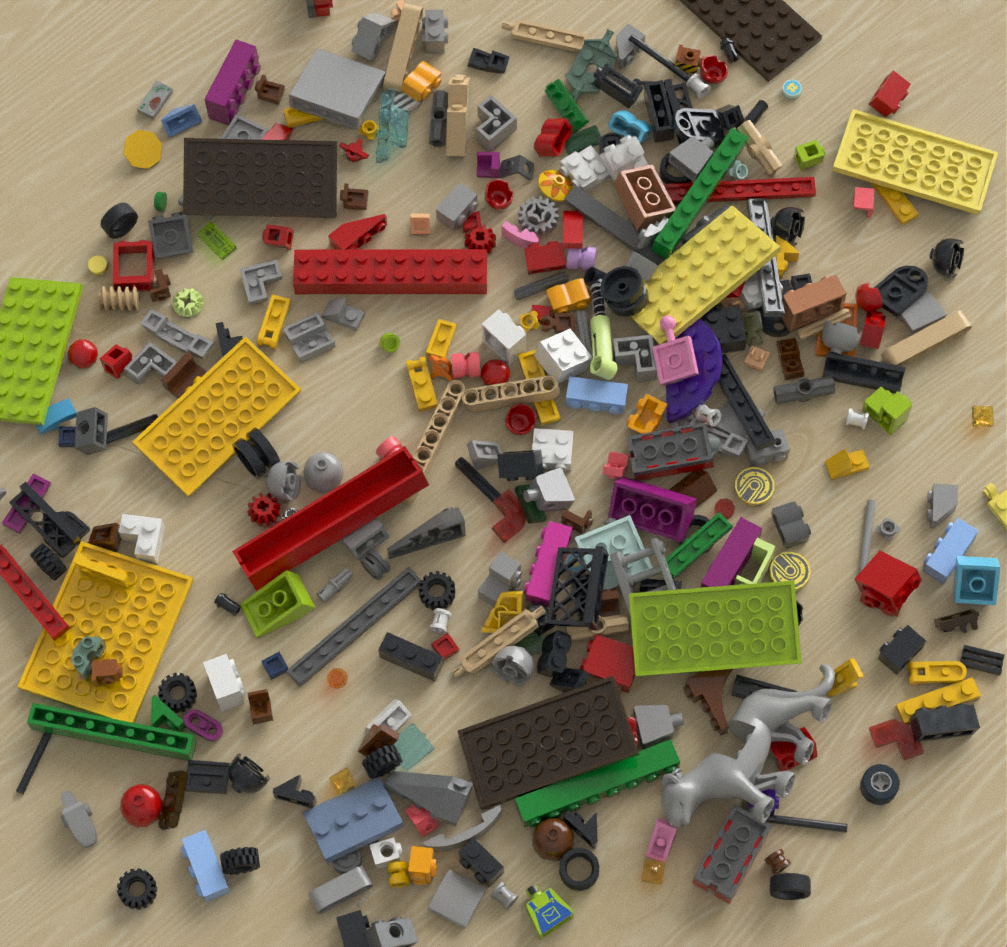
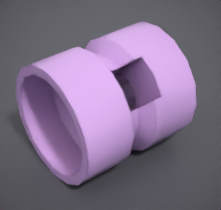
M586 246L584 249H569L566 268L577 270L580 267L582 271H587L590 267H595L597 248Z

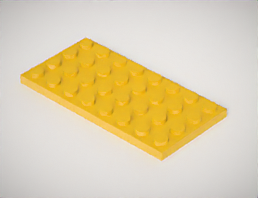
M245 336L134 439L132 444L189 498L236 454L232 448L234 442L240 438L247 441L246 434L254 428L260 431L301 392V388Z

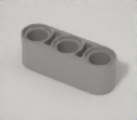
M359 866L313 889L308 895L317 913L321 914L369 890L373 884L365 868Z

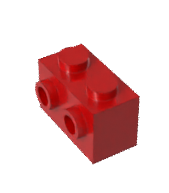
M893 70L884 78L868 104L885 118L891 113L895 114L901 106L899 102L903 101L908 95L907 89L911 83Z
M550 241L547 242V245L531 244L528 245V248H524L528 275L566 269L562 242Z

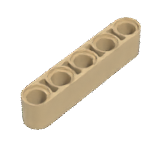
M410 4L403 5L384 78L383 90L402 93L401 87L408 75L423 16V7Z
M957 311L889 347L881 354V357L888 364L905 367L963 336L971 330L972 325L962 311Z
M543 376L470 388L464 391L462 400L469 411L478 412L514 406L520 403L527 404L552 400L558 397L560 388L554 377ZM549 385L554 386L551 390H545ZM534 388L532 393H526L528 389ZM509 392H515L513 396H507ZM490 395H496L494 399L488 400ZM471 398H476L473 403H468Z

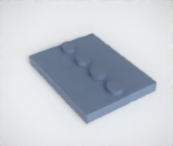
M380 777L303 812L327 864L404 828V824Z

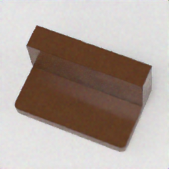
M186 352L161 381L163 387L179 399L185 393V390L193 385V380L197 376L202 377L206 371L195 363L194 357L190 353Z
M704 470L691 472L669 489L670 491L696 498L695 508L717 492V488L709 473Z

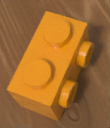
M411 847L408 873L413 884L425 886L426 883L431 884L432 877L436 878L437 860L434 858L433 848Z

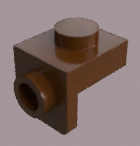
M262 74L260 80L256 81L255 91L257 92L258 99L279 105L285 91V85L267 81L266 75Z
M345 183L344 190H340V201H343L344 209L367 210L369 193L365 189H349V184Z
M161 268L154 271L159 287L149 291L152 302L164 301L171 297L168 288L171 285L168 274H163Z
M566 509L561 516V523L563 525L570 526L572 531L575 530L583 534L585 529H589L594 521L590 509H588L584 518Z
M603 590L600 616L620 615L618 590Z
M268 690L249 692L248 700L253 725L274 721Z

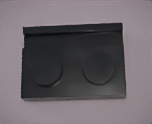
M188 760L186 771L188 776L185 791L227 794L228 768L230 763Z

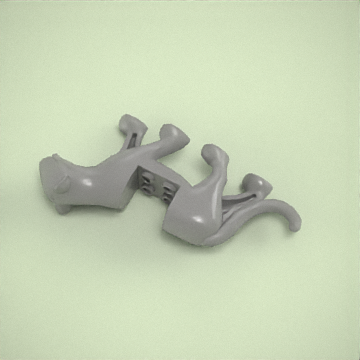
M821 664L819 670L823 673L824 679L820 685L808 691L787 692L776 689H760L743 699L729 722L731 732L745 742L744 748L738 751L736 759L719 753H712L694 769L679 778L670 773L662 777L661 805L670 825L675 828L682 827L683 825L689 826L696 809L703 802L710 799L742 798L754 805V818L765 823L774 806V799L766 796L761 791L774 789L780 797L786 798L796 778V773L791 771L760 775L766 762L771 742L784 741L794 743L796 745L794 759L802 765L807 764L813 751L814 742L788 721L808 711H811L812 716L817 721L823 723L826 720L833 700L823 696L832 689L835 680L834 670L827 664Z

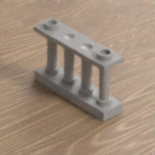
M657 538L651 539L652 547L628 556L621 555L619 552L609 555L629 614V593H635L633 589L635 583L663 573L667 585L648 592L676 590L664 556L666 552L665 546ZM656 554L659 566L635 575H628L626 569L628 564Z

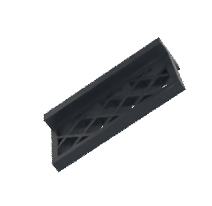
M596 546L595 549L558 547L547 617L548 626L588 627L589 630H598L609 555L604 546ZM563 554H572L575 557L566 565L562 562ZM586 554L593 555L592 561L587 565H584L580 560ZM578 561L583 568L573 575L569 568ZM567 570L572 577L562 584L559 580L560 575ZM587 571L590 575L589 580L582 585L577 578ZM575 580L580 587L570 594L566 587ZM564 589L569 596L559 603L556 599L557 594ZM584 590L587 594L586 599L579 604L574 597ZM570 600H573L577 606L567 613L563 606ZM559 609H562L566 614L560 620H553L554 613ZM581 609L584 613L583 621H574L571 616Z

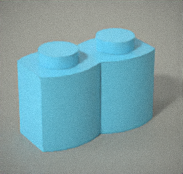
M625 110L614 113L608 123V127L613 132L624 136H636L639 143L646 141L653 129L646 121L636 119L632 113Z

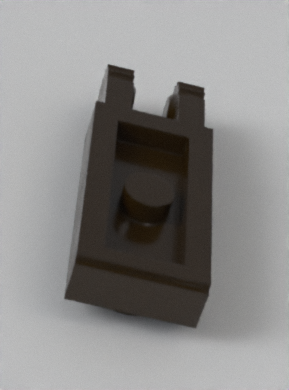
M180 770L168 773L163 810L158 818V825L162 830L177 828L179 824L178 821L182 812L188 773Z

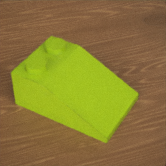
M288 570L240 603L257 638L300 619L315 608L300 575Z

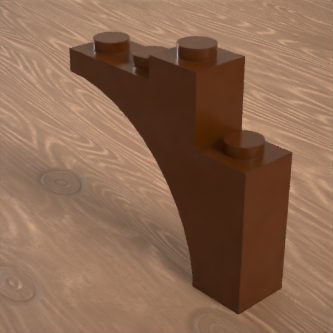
M733 669L700 672L685 680V687H683L687 698H691L693 703L702 700L700 702L701 707L705 713L708 712L711 717L710 724L714 731H718L720 736L728 733L729 729L723 711L722 692L726 679Z

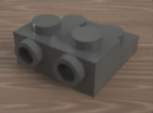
M182 212L172 213V217L167 218L160 215L152 217L153 220L148 221L155 259L194 253L186 214L183 215Z

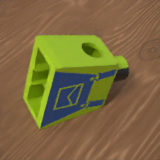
M534 884L525 891L531 901L525 904L526 911L540 940L574 918L573 910L551 888L542 893L538 886Z

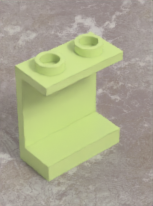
M757 538L754 542L750 559L762 565L753 582L737 575L735 585L761 583L772 562L776 546Z

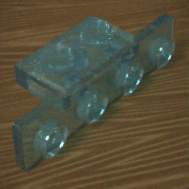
M392 88L383 92L380 97L381 108L379 130L377 133L378 146L376 149L377 163H382L390 158L391 145L399 148L407 146L409 111L394 107L395 89Z

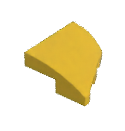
M523 591L501 592L495 606L481 628V632L494 633L523 612Z

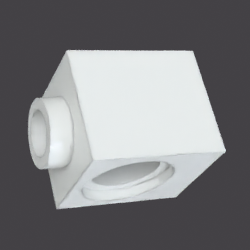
M394 837L370 844L376 870L387 867L389 863L401 862L402 848L400 842L395 843ZM385 849L393 851L389 857L382 856V852Z

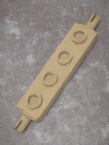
M517 19L514 24L503 21L501 29L512 31V38L576 53L580 52L584 39H589L587 34Z
M540 606L532 613L525 609L461 656V665L452 670V673L456 678L465 671L472 675L492 662L495 655L502 648L514 646L537 629L539 626L536 619L546 613L544 608Z

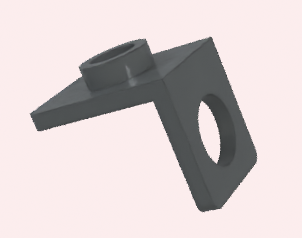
M522 155L502 160L499 177L504 178L518 173L530 181L533 179L534 164ZM524 164L529 168L528 174L524 171Z

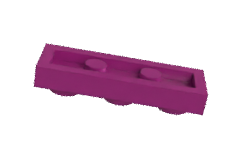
M34 473L27 482L42 498L51 486V482ZM25 496L16 503L20 508H29V500ZM13 507L2 522L3 526L19 534L22 533L28 523Z

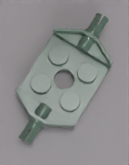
M607 29L601 39H584V44L568 74L565 73L567 81L573 88L571 96L575 101L582 94H598L600 91L599 88L592 84L595 79L593 76L595 72L589 73L587 71L589 65L594 64L597 68H602L608 63V66L613 68L617 60V55L609 43L614 34L613 31Z

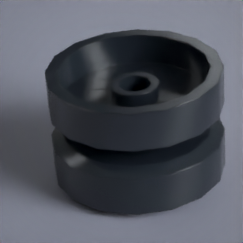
M621 266L609 271L602 279L600 285L601 293L609 309L615 315L622 317L632 316L646 306L649 294L638 270L628 266Z
M254 428L246 434L247 441L240 438L232 444V448L250 474L258 479L266 473L265 466L271 468L280 462V458L263 433Z

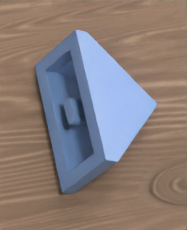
M195 104L172 109L161 119V122L168 137H171L202 122V119Z

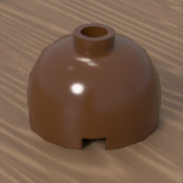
M548 818L542 820L536 826L532 834V845L540 858L559 861L565 853L572 849L574 835L571 827L565 821L559 818Z

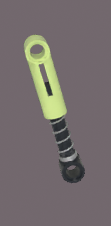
M590 267L584 275V282L589 286L592 293L591 299L593 300L591 302L593 317L590 321L593 359L590 363V372L606 380H611L617 372V363L613 361L610 319L605 312L607 306L604 305V302L606 300H604L600 287L602 279L607 273L595 267Z

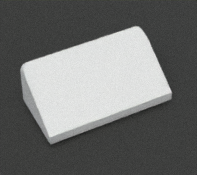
M394 699L366 728L369 731L373 724L379 727L384 724L396 731L412 714L400 700Z

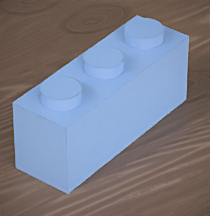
M569 376L566 406H570L573 409L587 408L594 412L601 410L608 411L611 414H624L628 384Z
M959 518L954 523L950 522L944 531L947 533L943 539L940 537L934 545L935 552L933 554L929 553L923 563L926 565L923 572L944 584L955 569L956 556H963L979 530Z
M206 830L183 838L184 846L180 848L184 858H189L191 865L188 866L192 878L196 877L199 883L195 885L199 897L204 896L207 902L229 893V887Z

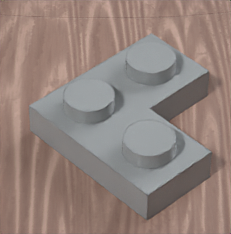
M277 260L240 269L249 305L268 301L264 284L282 280Z

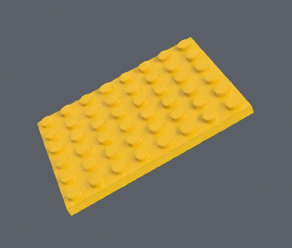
M81 541L75 556L82 553L86 556L87 560L96 563L97 561L104 562L112 569H123L127 572L130 579L128 588L81 572L73 558L53 604L55 610L71 629L56 641L51 638L44 628L42 629L17 687L20 690L97 716L135 723L190 592L194 578ZM84 637H98L104 640L107 646L100 659L97 658L92 661L117 659L119 665L123 667V678H120V681L110 685L99 683V687H95L92 682V674L87 682L82 678L79 680V674L72 663V654L74 648Z

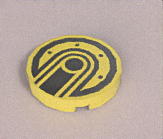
M759 467L744 469L735 480L737 498L749 506L765 504L774 493V480L766 470Z
M785 552L776 556L770 568L772 582L794 580L795 591L804 588L809 581L811 573L807 560L794 552Z

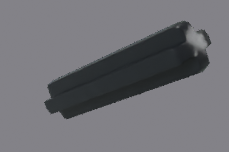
M153 414L107 431L106 444L144 431L158 418V415Z
M463 457L456 460L455 466L493 503H496L501 498V494Z

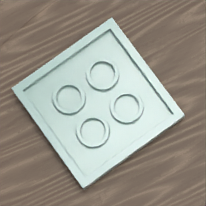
M630 515L574 538L577 548L595 549L596 546H604L609 555L619 552L621 555L628 556L645 549ZM586 554L582 557L585 565L592 561L593 555ZM609 555L603 590L620 586ZM648 557L632 562L626 567L628 575H635L653 568Z

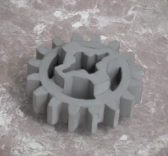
M532 196V201L526 199L525 205H520L518 223L522 224V230L526 228L529 232H535L537 236L539 232L545 236V231L551 233L552 227H557L559 209L555 208V202L549 203L548 197L542 200V196H539L536 200Z

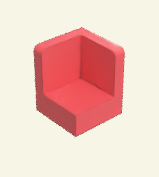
M855 187L853 194L854 209L868 210L867 217L872 216L874 189Z

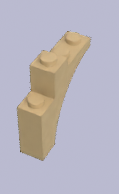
M462 74L451 77L448 83L446 156L466 155L470 77Z

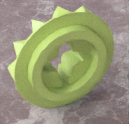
M184 288L182 291L177 292L173 298L175 312L183 317L194 316L203 307V297L199 291L197 292L193 288ZM190 297L192 303H188V305H186L185 308L184 301H187V299Z

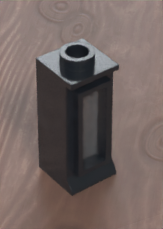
M608 63L602 68L598 67L593 75L595 77L592 83L594 86L627 108H630L636 102L643 90V87L636 85L608 66Z

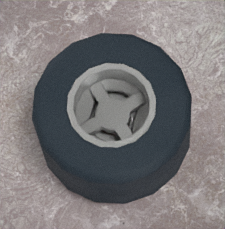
M877 764L868 768L860 783V789L864 798L875 805H884L891 802L900 787L898 774L893 768L884 764Z

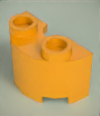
M646 393L644 399L640 398L636 405L637 413L630 415L626 425L640 434L656 431L662 421L661 416L664 410H666L667 404Z

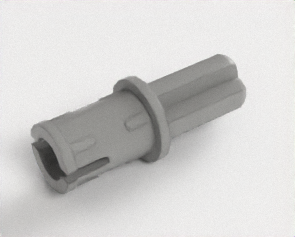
M344 568L336 577L329 579V582L316 593L317 596L325 603L337 591L340 592V587L353 576L351 571Z

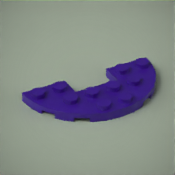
M700 319L675 338L676 340L685 336L691 337L699 375L666 385V415L669 423L677 422L693 414L692 411L700 404L703 405L712 394L711 390L715 382H718L720 378L722 350L719 340L711 328Z

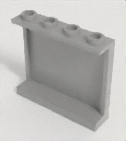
M317 48L289 94L290 107L358 131L361 127V118L379 86H383L385 71Z

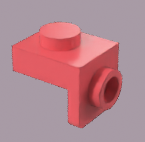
M609 452L608 463L603 466L602 474L608 475V478L619 479L626 475L629 455Z
M415 803L404 810L421 837L426 836L439 827L437 820L430 816L431 813L424 808H417Z

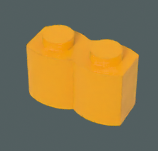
M422 61L405 78L401 91L418 102L423 99L426 100L431 94V90L439 87L442 81L440 79L442 73Z
M583 278L546 290L553 314L569 313L571 310L576 309L584 310L591 304V298Z

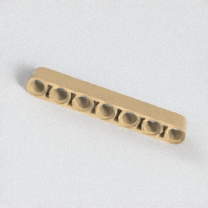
M453 380L447 385L412 456L425 477H427L463 404L462 394L465 391V387L459 380ZM454 390L461 391L459 394L452 393ZM445 407H452L449 411L444 410ZM438 423H443V424H445V425L442 426V427H437V426H435V425L438 424ZM429 440H436L434 444L427 443ZM422 456L428 457V459L425 461H422L419 458ZM419 492L404 500L402 503H413L417 498Z

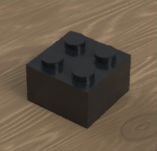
M740 305L710 309L700 318L717 336L722 353L745 350L747 340Z

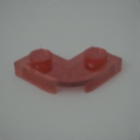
M510 489L493 501L505 517L491 529L504 544L522 530L526 521V509Z
M897 719L882 722L868 729L876 748L896 742L903 760L924 753L921 743L915 742L912 728L903 722L897 721Z

